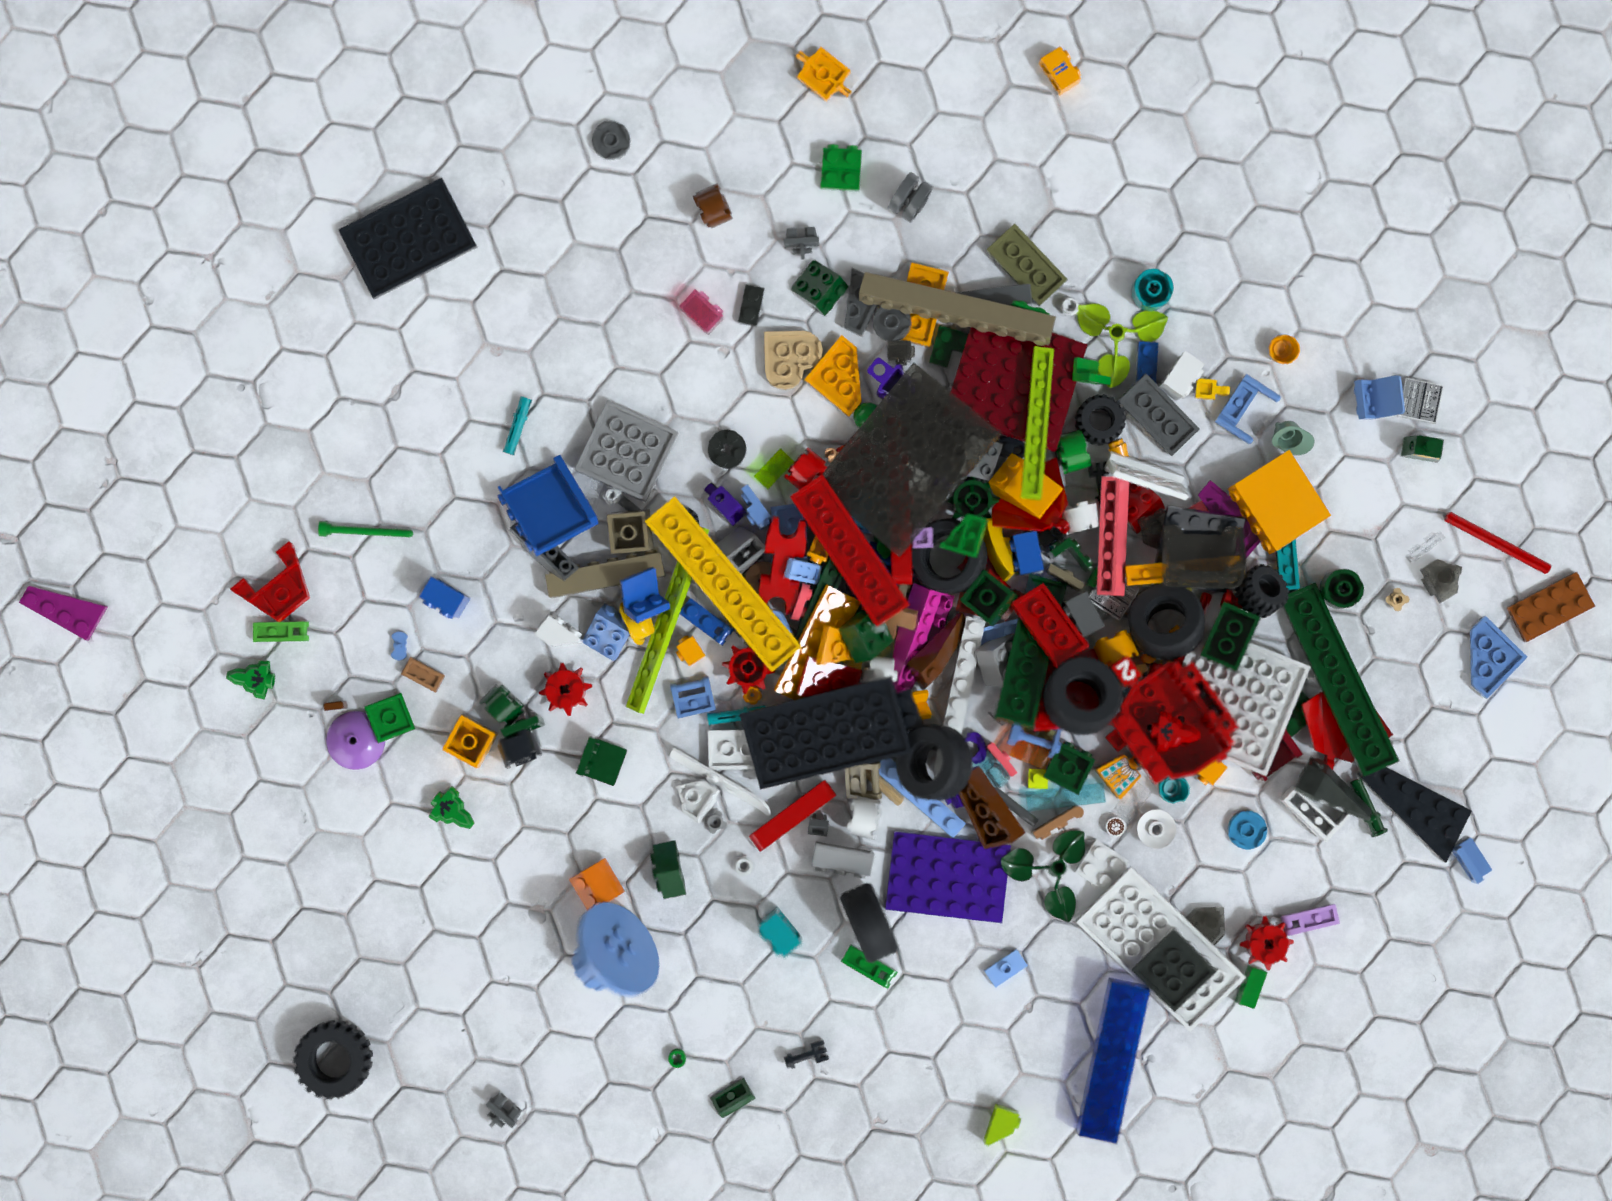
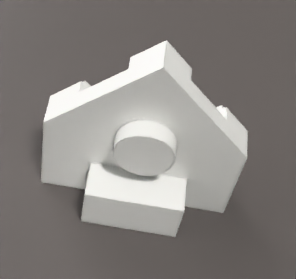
M705 780L677 785L682 813L695 822L700 823L704 815L707 816L713 807L720 790Z

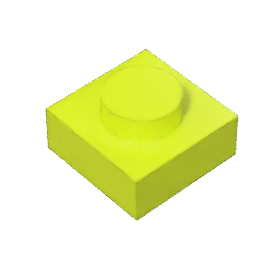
M1028 768L1027 788L1048 789V780L1042 778L1046 769Z

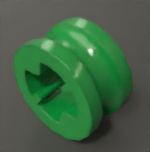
M681 1049L672 1050L668 1058L670 1065L674 1068L682 1067L686 1062L685 1052ZM674 1054L676 1056L677 1054H680L682 1061L674 1063V1058L672 1056Z

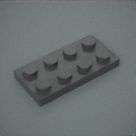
M1146 373L1117 400L1170 456H1173L1200 430Z

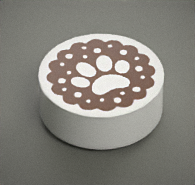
M1118 817L1109 818L1105 823L1106 832L1114 837L1122 835L1125 831L1124 821Z

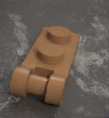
M1072 806L1031 832L1036 839L1041 838L1043 840L1051 835L1050 831L1057 828L1060 830L1067 826V821L1073 817L1081 818L1084 815V810L1079 806Z

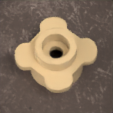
M1395 588L1393 593L1386 597V602L1394 607L1395 611H1400L1402 606L1409 602V597L1405 596L1400 588Z

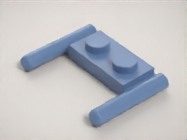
M1245 374L1215 420V423L1244 442L1251 444L1254 440L1253 437L1237 428L1236 424L1258 391L1275 402H1279L1281 396L1248 374Z

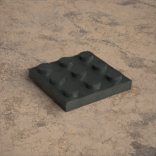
M1174 928L1132 968V971L1174 1012L1217 972Z

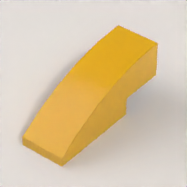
M986 518L988 522L983 540L987 547V555L1001 579L1007 581L1014 575L1012 552L1009 544L1010 538L1003 537L1001 527L992 526V518Z

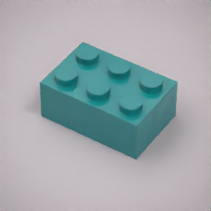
M778 906L759 921L758 933L764 941H770L772 944L770 948L777 957L781 955L785 958L802 944V936Z

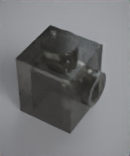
M887 341V364L896 363V365L907 366V363H911L912 358L915 357V346H911V341Z

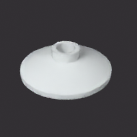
M1150 810L1139 819L1137 834L1141 842L1147 847L1161 849L1168 846L1174 840L1176 823L1167 812ZM1154 825L1159 827L1158 832L1152 831Z

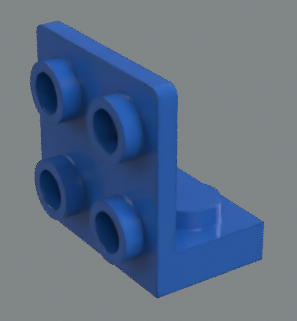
M654 567L620 581L624 613L636 623L670 609V603L659 595L656 569Z

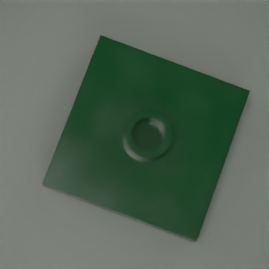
M536 715L528 719L517 720L515 724L502 728L500 731L502 736L513 738L517 736V732L528 729V731L545 726V722L542 717Z

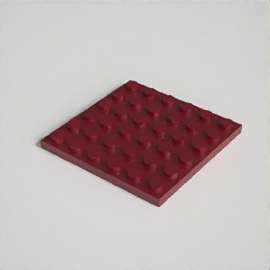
M970 327L943 415L1025 442L1033 348L1035 346L1054 349L1046 449L1055 452L1076 386V381H1073L1074 358L1084 359L1088 344L1052 333L1050 344L1041 346L1032 341H1019L1011 336L1002 337L994 332H981L976 328Z

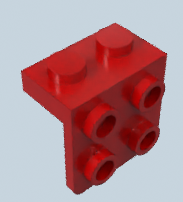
M1129 482L1128 523L1131 529L1138 534L1140 531L1145 530L1149 523L1156 517H1159L1166 508L1161 497L1153 490Z

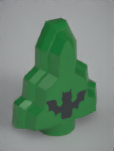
M259 661L257 664H249L245 669L236 668L227 671L226 674L227 680L235 685L243 686L246 692L253 693L255 698L265 700L268 689H273L275 685V673H270V661Z
M453 786L444 794L440 791L430 803L434 808L428 817L435 822L455 823L457 826L471 829L475 824L471 814L464 809V801L459 797L460 792Z

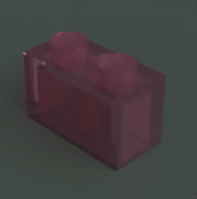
M695 289L679 307L696 325L709 335L724 320L722 315L724 311L717 304L713 306L708 301L710 298L703 291L698 292Z

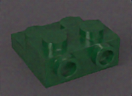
M1064 741L1063 743L1061 742L1059 753H1055L1050 759V763L1042 778L1079 795L1095 759L1091 758V753L1085 750L1079 752L1074 749L1075 746Z

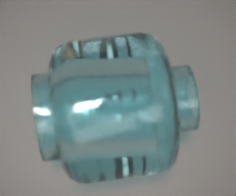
M988 759L982 765L983 772L994 788H1001L1010 780L1009 773L997 759Z

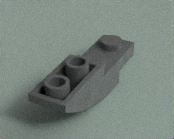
M517 523L510 527V531L523 544L522 547L543 567L561 580L565 581L579 569L558 546L536 557L533 551H528L524 543L526 541L524 535L520 536L515 528Z

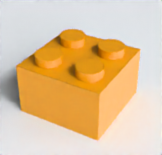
M461 715L442 750L477 769L480 768L499 733L466 715Z

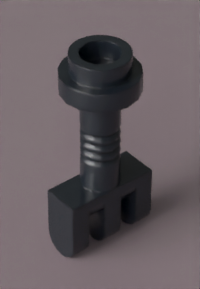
M1100 462L1095 463L1096 471H1093L1091 463V466L1088 467L1089 478L1096 477L1098 496L1095 499H1098L1101 506L1102 477L1108 476L1109 472L1101 470Z
M824 1040L811 1043L812 1050L795 1056H792L791 1053L787 1054L784 1057L787 1069H794L796 1063L815 1058L816 1063L829 1060L828 1055L820 1056V1054L827 1052L826 1047L818 1049V1046L825 1044Z

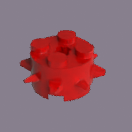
M733 645L731 647L733 652L731 660L722 662V666L728 668L731 675L726 682L727 685L733 683L741 685L743 694H747L749 688L756 685L764 690L766 687L763 680L767 674L775 673V670L771 672L752 648L747 647L740 650ZM748 662H751V666H754V670H750V673H746V670H743V665H747Z
M560 663L559 671L553 674L547 672L543 674L547 682L545 689L539 691V695L547 697L550 702L548 709L550 712L556 708H561L565 710L567 716H571L573 707L577 705L586 707L588 705L584 697L586 690L593 686L592 684L584 683V679L581 677L583 668L580 667L576 671L567 670L564 663ZM569 685L568 689L570 692L563 694L561 687Z
M1263 916L1261 924H1255L1254 926L1246 925L1248 930L1245 937L1246 940L1239 943V945L1246 948L1250 954L1249 964L1258 960L1264 963L1266 970H1270L1272 964L1280 960L1288 961L1285 955L1288 952L1289 945L1293 944L1294 940L1288 939L1284 933V922L1275 926L1269 922L1267 916ZM1265 940H1268L1270 943L1268 947L1265 946Z

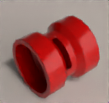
M1226 589L1227 592H1224L1220 607L1226 602L1242 609V605L1238 604L1237 601L1239 600L1235 597L1233 591Z

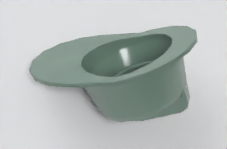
M1284 421L1282 423H1275L1272 444L1276 448L1284 452L1290 450L1292 455H1303L1313 448L1315 443L1313 435L1300 428L1295 422Z

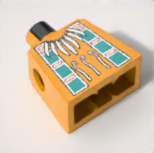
M1124 754L1095 769L1096 773L1115 797L1120 800L1141 778L1140 773L1136 770L1140 767L1134 756L1128 759Z

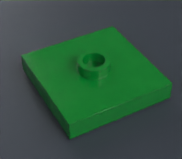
M402 693L364 707L378 744L415 730Z

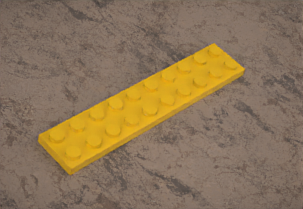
M676 496L645 521L771 672L802 647Z

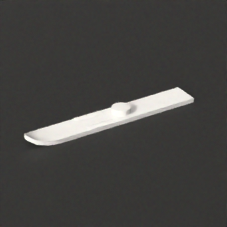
M673 748L669 756L670 758L703 776L710 784L720 786L766 815H770L769 806L758 796Z

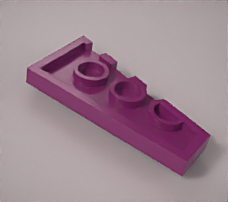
M1211 480L1198 493L1199 498L1209 512L1243 517L1237 503ZM1246 518L1238 552L1244 556V560L1261 542L1258 536L1251 531L1250 524Z
M33 586L27 587L19 601L25 607L86 641H89L108 608L107 606Z

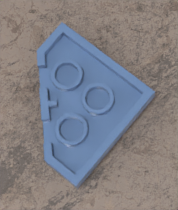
M1483 616L1470 629L1471 686L1485 699H1488L1528 656L1488 617Z

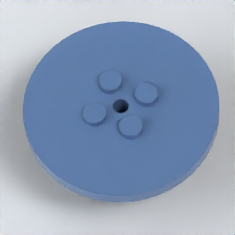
M614 903L596 904L582 915L577 928L578 947L574 950V957L571 959L575 969L574 973L584 983L583 985L589 989L593 988L595 991H602L607 988L618 995L627 997L638 996L650 989L658 977L659 956L654 940L645 925L632 912Z

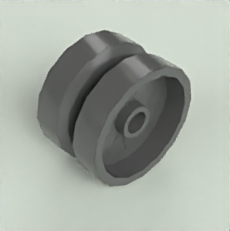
M912 172L903 180L888 206V209L898 213L906 205L902 218L910 223L921 212L934 186L925 181L916 190L919 176Z

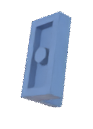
M1468 838L1453 848L1454 856L1471 882L1479 884L1484 881L1483 876L1491 872L1492 868L1474 840Z

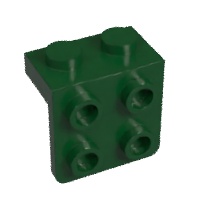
M813 260L792 285L791 290L811 303L820 314L826 316L849 286L840 275L818 261Z
M1069 537L1062 542L1059 539L1048 547L1050 551L1046 554L1050 559L1056 558L1067 549L1085 572L1093 569L1091 566L1093 564L1092 560L1087 554L1083 555L1079 550L1081 546L1075 539L1071 540Z

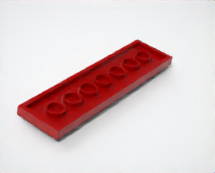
M823 474L790 496L876 627H879L910 606Z

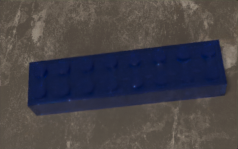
M1111 977L1108 978L1076 1126L1078 1136L1114 1144L1118 1143L1150 995V989L1147 985Z

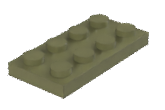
M1015 223L986 250L1018 285L1031 284L1032 300L1038 307L1068 280Z

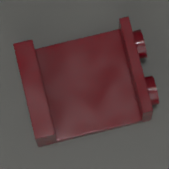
M1286 729L1267 775L1264 776L1251 770V773L1257 780L1267 781L1268 776L1292 759H1298L1303 755Z

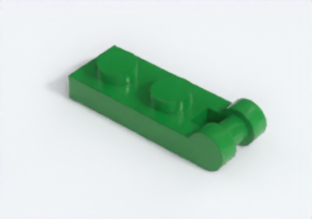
M850 944L841 960L845 965L886 989H889L890 981L898 973L879 960L874 963L867 962L863 951ZM881 970L886 972L883 979L879 977Z

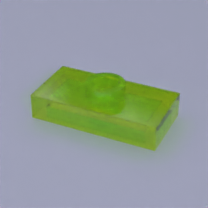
M780 448L754 475V478L769 490L794 463V460Z

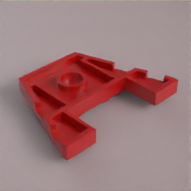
M290 541L276 551L287 568L261 589L255 592L245 578L230 588L232 592L278 622L283 621L310 599L294 545Z

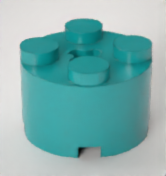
M1159 269L1145 270L1132 285V299L1141 310H1159L1170 300L1173 294V281L1167 273ZM1150 287L1152 289H1156V292L1154 294L1153 292L1149 291Z

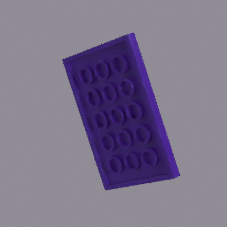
M894 831L885 910L1002 923L1008 875L1003 870L1000 861L1001 858L1011 851V845L1006 844L984 849L981 841Z

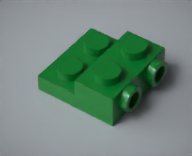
M828 144L827 148L823 147L821 189L859 192L862 150H858V146L848 145L846 149H841L839 145Z

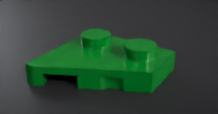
M967 514L961 521V524L955 527L951 532L952 534L940 544V548L977 558L988 520Z

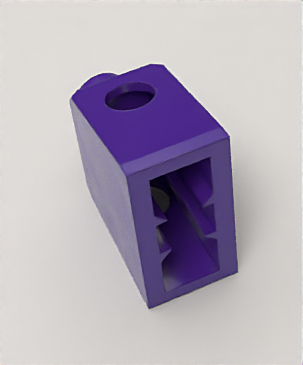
M711 482L705 487L704 491L709 495V502L732 526L747 514L742 505L722 485L717 488Z

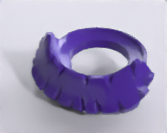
M978 732L967 733L965 740L976 743L978 747V752L972 757V762L976 765L980 764L987 755L984 738Z

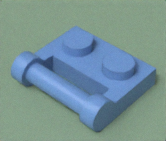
M708 676L683 684H670L678 719L716 710ZM705 687L706 692L679 698L678 692Z

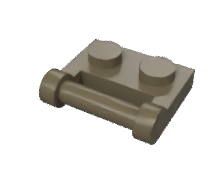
M880 761L845 769L846 798L858 799L859 796L875 800L882 798V791L879 786ZM866 770H871L872 791H867Z

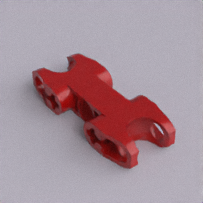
M773 516L766 534L764 553L773 554L770 575L761 573L758 587L759 596L766 604L772 597L783 598L786 602V615H792L794 605L798 599L800 581L785 578L784 575L789 558H804L806 521L800 519L796 531L791 535H785L779 531V516Z

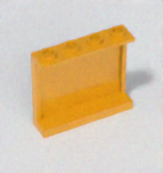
M1290 450L1282 453L1266 465L1227 488L1230 498L1237 503L1241 515L1247 519L1251 531L1258 536L1262 548L1268 554L1278 551L1331 516Z

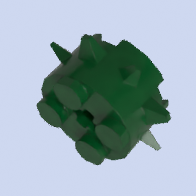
M970 476L969 480L962 484L955 480L952 482L956 491L952 497L945 499V502L952 504L955 511L952 519L960 517L964 519L967 514L985 519L991 518L989 509L992 504L998 503L999 499L992 497L989 490V481L983 484L980 481H976L975 477ZM970 496H974V499L977 500L973 505L967 502Z

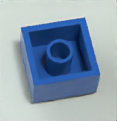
M1037 531L1010 537L1009 544L1014 559L1013 570L1017 576L1044 570Z
M434 577L429 579L419 596L423 599L422 603L431 609L439 608V613L450 619H453V617L459 618L471 599Z

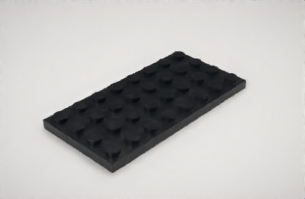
M892 675L739 714L760 790L912 753Z

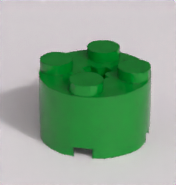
M1075 430L1060 436L1055 455L1057 460L1062 461L1060 465L1063 474L1091 466L1090 455L1086 450L1087 444L1081 430Z

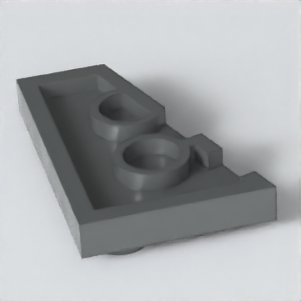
M852 268L844 329L863 337L877 305H866L859 301V291L865 273Z

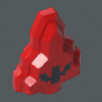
M1160 711L1158 723L1153 722L1151 739H1156V751H1167L1169 747H1177L1181 742L1191 743L1199 740L1200 731L1192 726L1183 725L1180 719L1172 718L1170 713Z

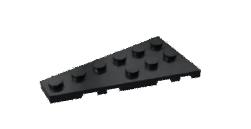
M1387 767L1365 777H1362L1358 770L1357 775L1362 778L1371 790L1446 863L1472 810Z

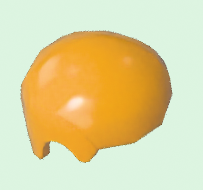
M1277 335L1269 344V356L1277 363L1290 364L1298 358L1300 345L1290 335Z

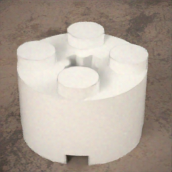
M1098 499L1066 507L1062 514V519L1069 522L1070 530L1066 534L1100 527V505Z
M876 656L871 661L863 662L861 670H863V680H860V683L891 675L893 682H896L897 670H894V658Z
M860 796L857 800L853 799L851 811H854L853 819L849 818L847 830L851 831V835L875 839L876 836L872 834L873 831L878 830L882 810L878 809V804L882 805V801Z

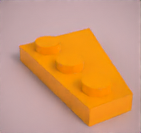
M824 626L816 665L822 666L827 663L853 660L839 630Z

